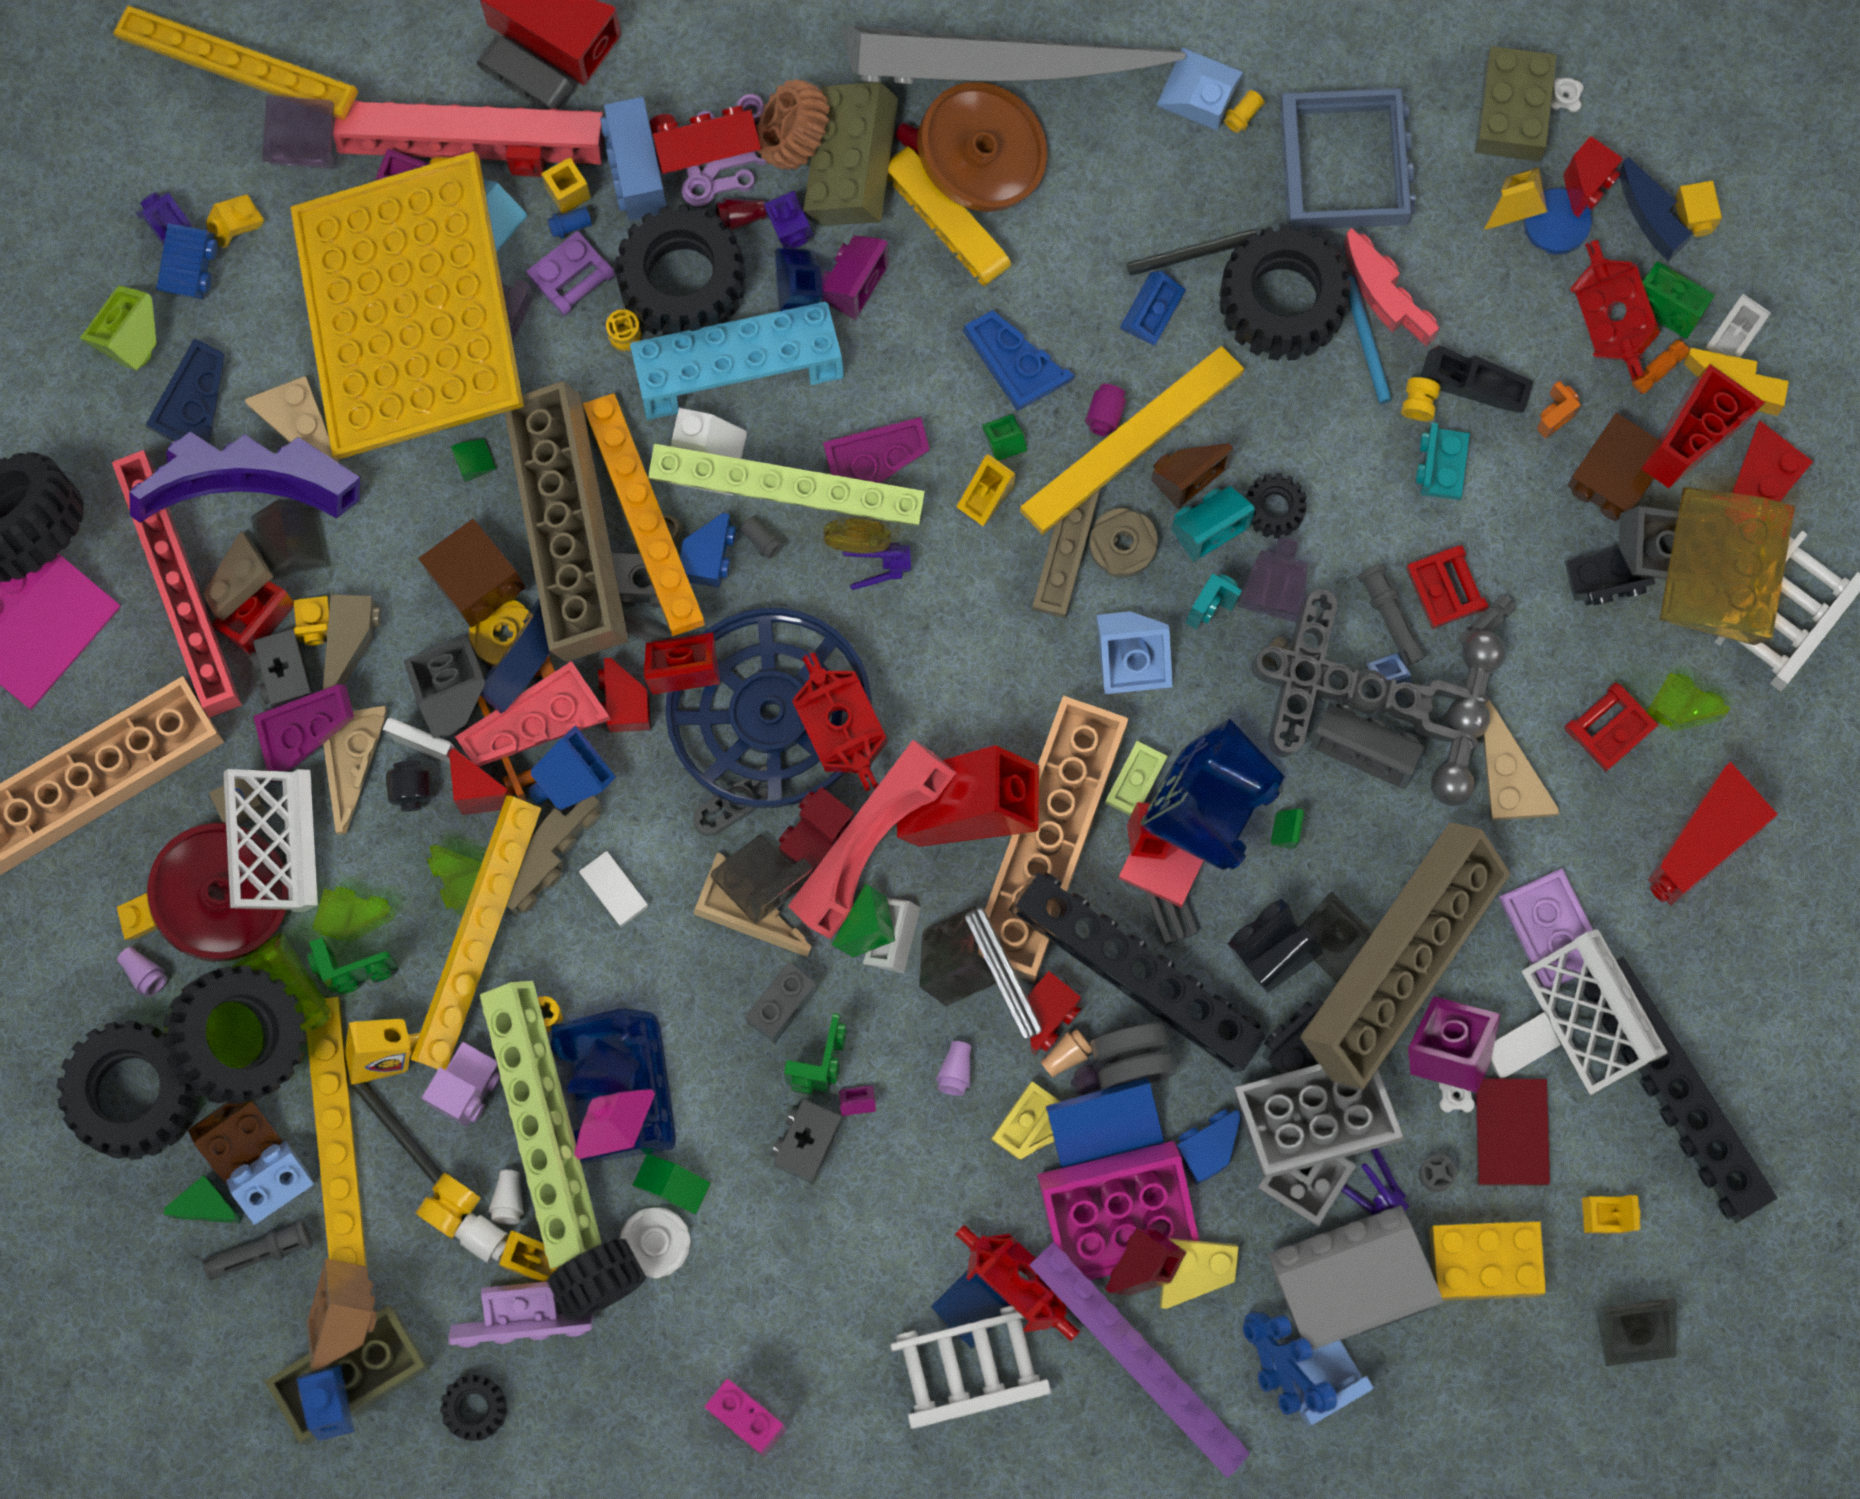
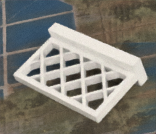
M297 769L294 772L225 770L224 792L230 908L288 909L291 912H306L318 906L310 770ZM235 779H244L254 789L245 800L235 791ZM270 780L282 781L283 796L278 801L264 789ZM257 794L271 806V809L262 818L248 804ZM242 810L256 823L247 834L237 825L236 816ZM275 811L285 821V829L280 835L265 822ZM259 828L273 840L264 852L250 839ZM244 844L258 857L249 868L239 860L238 850ZM276 845L285 852L287 863L281 869L267 856ZM261 861L275 874L266 886L252 873ZM246 878L260 891L254 899H241L240 884ZM278 879L288 888L289 900H279L269 890ZM263 895H264L268 900H260V899H261V898L263 897Z
M1598 929L1584 933L1573 942L1522 971L1590 1095L1668 1053ZM1575 949H1578L1584 960L1581 973L1564 968L1568 953ZM1559 959L1558 966L1551 964L1552 962ZM1542 968L1556 971L1552 989L1541 986L1534 973ZM1563 973L1580 978L1575 996L1559 992ZM1586 981L1596 983L1600 988L1601 995L1598 1004L1582 999ZM1557 997L1574 1002L1569 1020L1558 1017L1554 1009ZM1580 1004L1597 1009L1593 1027L1576 1022ZM1603 1012L1615 1015L1619 1022L1616 1035L1599 1030ZM1574 1028L1591 1033L1587 1051L1578 1049L1573 1044ZM1597 1036L1614 1040L1610 1059L1593 1053ZM1620 1044L1632 1046L1639 1060L1630 1065L1616 1061ZM1592 1059L1608 1064L1605 1079L1598 1083H1595L1589 1072ZM1615 1067L1621 1068L1620 1071L1613 1074Z

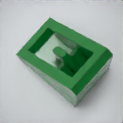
M867 884L864 885L831 944L853 958L896 941L887 897Z
M646 1154L632 1186L696 1215L711 1183L675 1163Z
M205 1175L164 1207L163 1214L173 1219L240 1224L241 1216L212 1180Z

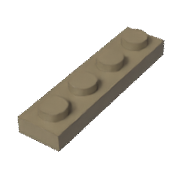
M1100 489L1054 526L1032 610L1061 618L1066 617Z

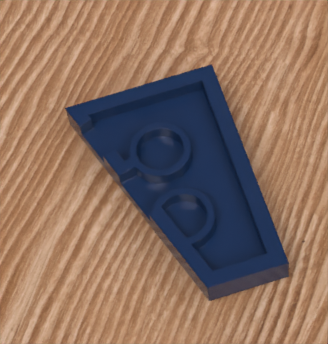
M194 338L150 415L146 428L173 442L192 432L207 443H210L225 354Z

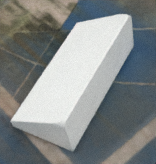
M887 898L896 941L865 953L863 964L904 973L921 908L910 901Z
M1545 1012L1495 1041L1490 1064L1499 1079L1508 1077L1561 1045Z

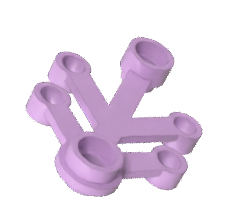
M747 94L741 97L737 106L742 105L744 111L749 107L757 109L753 119L754 123L759 122V116L764 111L761 98L754 94ZM702 111L697 115L710 113L711 119H715L714 115L709 111ZM757 151L710 162L702 173L700 172L699 165L686 168L688 178L682 185L683 198L693 207H703L713 200L715 194L735 189L742 192L750 191L754 187L755 181L753 174L748 170H740L732 177L714 179L720 170L753 162L758 165H766L768 163L766 160L758 158L756 156ZM743 176L750 178V182L747 185L739 184L738 180ZM697 187H702L705 190L701 196H696L692 192Z

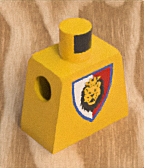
M403 1019L349 1022L345 1058L351 1085L408 1071L410 1055L413 1054L420 1033L408 1034Z

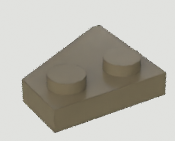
M243 531L237 535L203 592V596L214 615L222 621L273 578L272 573L251 538Z

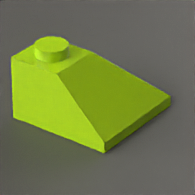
M118 285L80 339L120 365L137 371L139 367L144 366L149 361L152 355L151 351L156 345L152 297L146 292Z

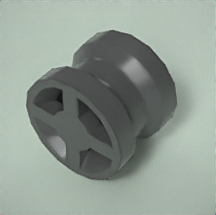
M1442 1154L1428 1157L1419 1169L1421 1185L1431 1192L1446 1190L1455 1181L1457 1176L1454 1162Z

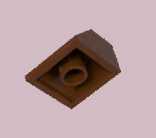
M1230 443L1180 449L1172 456L1167 453L1153 465L1155 470H1153L1152 481L1179 510L1229 468L1233 447Z

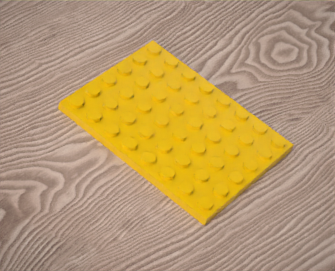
M474 151L290 207L332 457H337L339 460L524 407L478 154Z

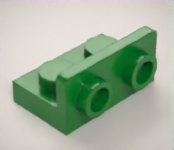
M1658 261L1643 281L1656 322L1685 339L1689 338L1715 296L1713 293Z

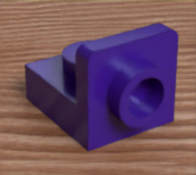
M155 191L139 202L142 208L136 212V215L146 221L163 245L165 244L168 224L185 227L192 226L168 192L158 196Z

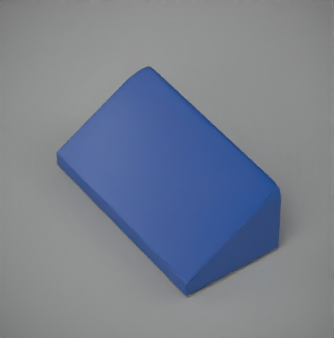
M1163 271L1151 272L1119 328L1155 346L1186 289Z

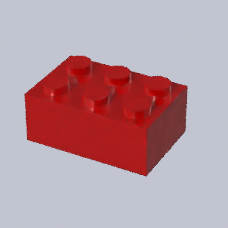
M740 105L722 110L723 117L711 119L710 113L691 117L689 119L690 125L678 127L677 121L658 125V133L652 134V139L661 174L761 150L752 111H744L743 106Z

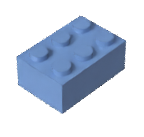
M639 97L605 104L606 117L600 118L619 210L620 212L627 211L629 221L641 219V217L649 212L656 216L660 214L659 208L666 207V201L644 98Z

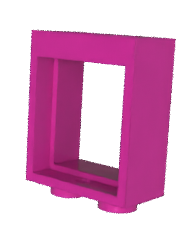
M728 1378L704 1406L764 1457L787 1430L779 1420Z

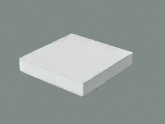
M387 718L383 730L394 741L450 764L449 752L455 748L451 742L439 737L433 739L432 735L393 718Z

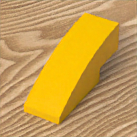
M1690 348L1685 357L1684 365L1697 377L1711 364L1764 401L1765 404L1759 409L1760 412L1778 416L1784 408L1789 381L1755 374L1758 361Z

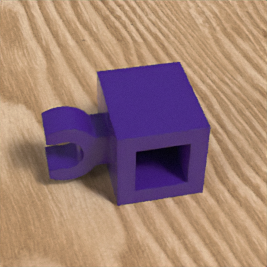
M795 191L764 204L783 248L789 246L790 248L800 247L808 242V238L815 236Z

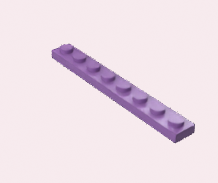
M1052 1242L1029 1266L1224 1476L1228 1478L1251 1453L1225 1427L1216 1414L1197 1397L1190 1386L1184 1383L1167 1362L1143 1339L1142 1335L1129 1324L1117 1308L1101 1294L1092 1281L1074 1265L1067 1254Z

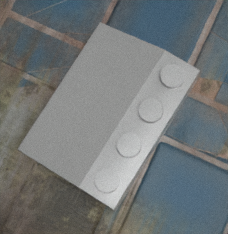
M1320 1064L1235 1087L1237 1110L1241 1115L1240 1120L1248 1142L1266 1179L1404 1141L1402 1131L1378 1069L1363 1090L1331 1081Z
M1402 1206L1385 1210L1379 1214L1349 1223L1343 1227L1316 1235L1310 1239L1267 1254L1277 1286L1300 1338L1307 1339L1312 1350L1443 1303L1429 1265Z

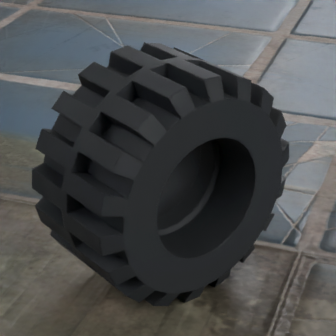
M623 1238L604 1242L577 1255L558 1267L549 1276L547 1283L566 1320H579L626 1297L641 1286L646 1276L627 1240Z

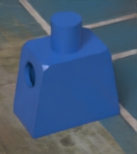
M575 725L532 768L530 773L536 783L529 788V794L538 804H543L550 799L556 808L562 810L602 792L616 776Z
M340 1365L304 1373L297 1379L308 1430L318 1441L355 1432Z

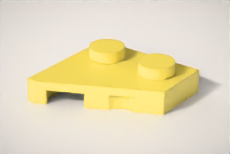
M1033 1081L1029 1082L990 1140L1018 1160L1054 1142L1045 1106L1059 1103L1060 1101Z
M1168 1238L1187 1253L1172 1282L1161 1286L1159 1303L1161 1309H1168L1235 1282L1239 1248L1236 1244Z

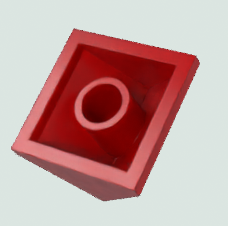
M268 581L224 621L217 617L212 625L218 632L251 656V653L256 651L253 640L270 636L294 608V602L284 589Z
M713 632L646 643L644 678L652 695L720 684Z
M453 748L449 752L453 799L461 814L467 815L501 810L506 795L511 796L509 791Z

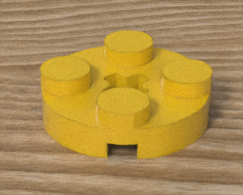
M515 600L506 602L492 612L488 619L477 623L472 628L469 627L470 643L480 660L492 667L499 663L525 624L523 620L529 612L525 606ZM502 626H508L509 632L513 633V636L508 638L506 642H501L499 637H495V632L501 631Z

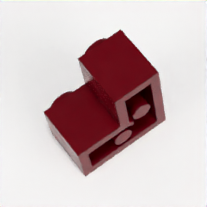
M822 787L816 793L810 791L799 805L801 821L796 827L790 825L779 838L781 843L779 846L780 854L809 877L854 819V812Z

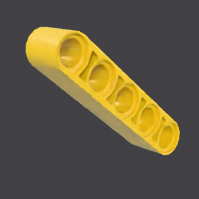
M905 147L889 160L887 180L894 182L891 185L910 206L915 205L913 209L932 230L936 229L934 233L953 254L955 252L958 253L956 257L975 278L977 276L980 278L977 281L982 286H987L1011 266L1006 253L967 209L953 202L937 189L926 174L920 157L910 147Z

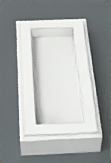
M607 851L579 871L580 875L620 927H623L649 907Z

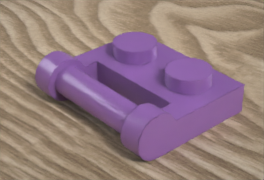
M576 231L526 271L527 276L562 316L572 311V305L604 280L608 282L616 276L611 266L601 258L579 231ZM591 265L596 268L593 273L565 295L561 296L557 293Z

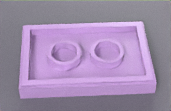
M1559 869L1498 898L1531 965L1573 942L1584 933L1593 931L1563 869ZM1578 949L1568 953L1564 968L1581 973L1584 960ZM1559 959L1552 962L1551 964L1558 966ZM1542 968L1535 972L1541 986L1552 989L1556 971ZM1563 973L1561 984L1577 977Z

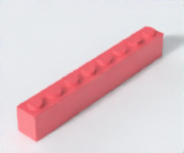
M354 100L345 120L335 117L333 128L336 149L340 154L385 155L388 148L410 157H456L474 151L481 160L507 161V145L541 147L544 162L560 163L571 157L575 164L601 165L604 147V135L600 121L603 113L590 110L564 111L559 109H527L523 107L494 108L492 106L428 105L425 103H373Z
M144 450L112 462L129 511V492L136 484L142 483L156 472L152 461ZM169 507L156 512L141 523L132 518L202 709L209 717H213L242 706Z

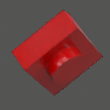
M507 145L506 160L511 175L542 177L541 173L545 172L546 162H544L541 147Z

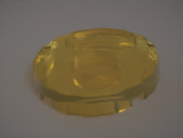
M849 518L845 519V524L837 525L838 520H832L823 529V542L836 550L860 554L884 551L890 546L891 531L889 529L884 530V526L875 521Z

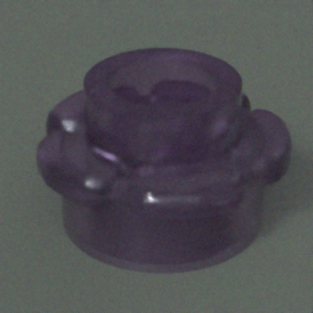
M1087 1065L1074 1072L1075 1077L1071 1080V1086L1076 1088L1078 1095L1083 1096L1101 1090L1098 1072L1101 1069H1095L1093 1065Z

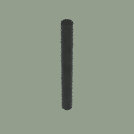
M1255 229L1129 262L1126 263L1129 276L1233 249L1237 245L1243 246L1244 239L1252 233L1257 236V232Z
M349 1079L347 1082L435 1185L443 1174L439 1167L367 1082L351 1085Z

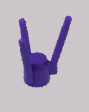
M834 535L831 537V540L837 543L881 549L844 550L842 554L846 557L882 558V568L889 569L888 573L852 583L850 585L852 590L887 580L902 579V572L911 571L910 545H900V542L886 543Z
M1378 1148L1372 1149L1371 1152L1389 1185L1385 1188L1368 1164H1362L1363 1171L1379 1191V1194L1372 1199L1376 1206H1373L1347 1185L1343 1186L1341 1192L1367 1210L1372 1216L1398 1206H1402L1404 1211L1407 1210L1409 1205L1404 1200L1406 1195L1398 1187Z

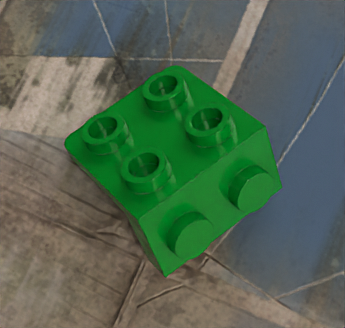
M323 937L309 942L312 952L308 953L307 957L314 974H317L319 980L322 979L332 993L338 991L339 995L353 992L359 988L358 983L369 979L373 983L386 980L392 976L391 971L398 969L396 961L388 951L339 968L332 948Z
M833 1013L822 1067L786 1060L784 1077L786 1084L792 1086L793 1092L812 1095L813 1090L828 1093L829 1084L836 1085L840 1064H838L839 1058H835L837 1050L843 1051L847 1030H845L846 1024L841 1022L840 1014Z

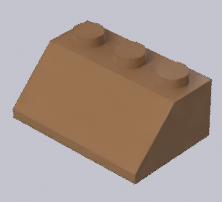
M325 1258L307 1319L311 1369L319 1370L363 1345L366 1333L373 1332L377 1311L373 1310L375 1296L371 1295L373 1281L368 1280L366 1266Z

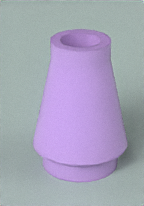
M128 947L119 954L117 962L123 967L137 993L151 997L160 992L166 985L167 977L164 974V968L137 952L133 947Z
M961 1041L951 1042L948 1054L936 1077L938 1082L937 1089L953 1096L965 1095L966 1089L970 1087L971 1045Z

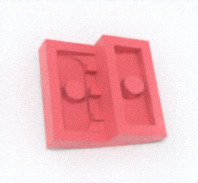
M1191 839L1165 860L1131 856L1130 852L1118 879L1182 908L1210 847Z

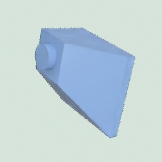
M1182 47L1181 51L1186 52L1185 59L1176 61L1157 102V106L1218 130L1243 72Z
M1131 611L1096 615L1104 694L1173 687L1168 624Z

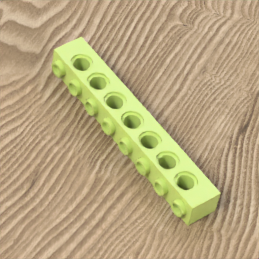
M654 444L648 476L649 480L913 526L919 525L925 492Z
M510 982L480 994L492 1041V1049L495 1053L500 1072V1080L509 1107V1115L513 1122L518 1150L522 1157L527 1184L531 1192L536 1219L539 1223L545 1254L548 1258L550 1269L560 1267L577 1255L602 1244L581 1162L574 1155L576 1143L534 982Z

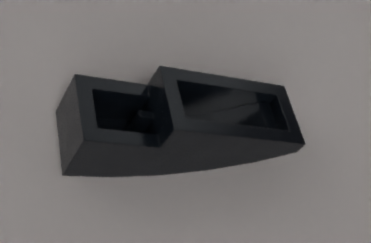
M1440 345L1428 351L1420 378L1437 382L1441 386V391L1518 413L1524 412L1533 384L1532 380L1474 355L1467 358Z

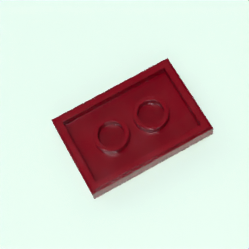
M1483 1079L1478 1092L1475 1093L1477 1186H1549L1547 1079Z

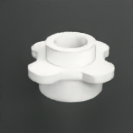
M1570 78L1554 79L1551 108L1554 110L1566 108L1571 112H1577L1581 108L1579 97L1583 91L1582 83ZM1563 93H1568L1569 97H1564Z
M1439 1083V1088L1442 1090V1101L1439 1105L1442 1111L1449 1113L1452 1110H1463L1464 1112L1473 1110L1475 1103L1471 1099V1091ZM1454 1092H1459L1460 1097L1455 1098L1453 1095Z

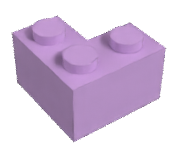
M462 1042L447 1069L444 1070L439 1067L422 1099L431 1108L465 1127H468L471 1121L476 1123L485 1109L486 1105L482 1101L488 1091L494 1092L501 1082L497 1061Z

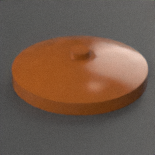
M967 82L955 85L945 90L931 103L919 125L918 151L926 174L940 192L963 207L982 212H996L1009 209L1026 199L1042 179L1047 163V144L1042 127L1031 109L1020 98L1002 87L984 82Z

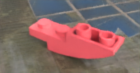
M1351 228L1347 232L1344 241L1347 261L1366 302L1392 333L1403 325L1427 347L1436 338L1439 330L1436 319L1427 310L1421 311L1413 303L1411 295L1405 289L1395 286L1400 275L1395 262L1388 256L1384 255L1382 257L1374 249L1372 241L1365 234H1358Z

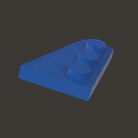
M993 310L964 325V334L1016 411L1063 387L1075 377L1066 368L1063 370L1051 361V356L1042 349L1039 351L1027 342L1021 332Z

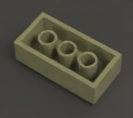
M881 82L822 86L823 95L828 98L826 105L830 107L826 115L829 122L825 125L824 131L826 134L820 140L821 145L816 147L814 157L811 156L803 211L819 224L825 226L881 222L898 97Z
M387 1305L377 1312L373 1332L366 1333L363 1345L321 1368L340 1365L351 1417H354L430 1370L428 1363L396 1308L391 1305ZM309 1354L264 1381L298 1442L304 1445H308L316 1440L307 1427L297 1381L304 1373L316 1371L311 1369Z

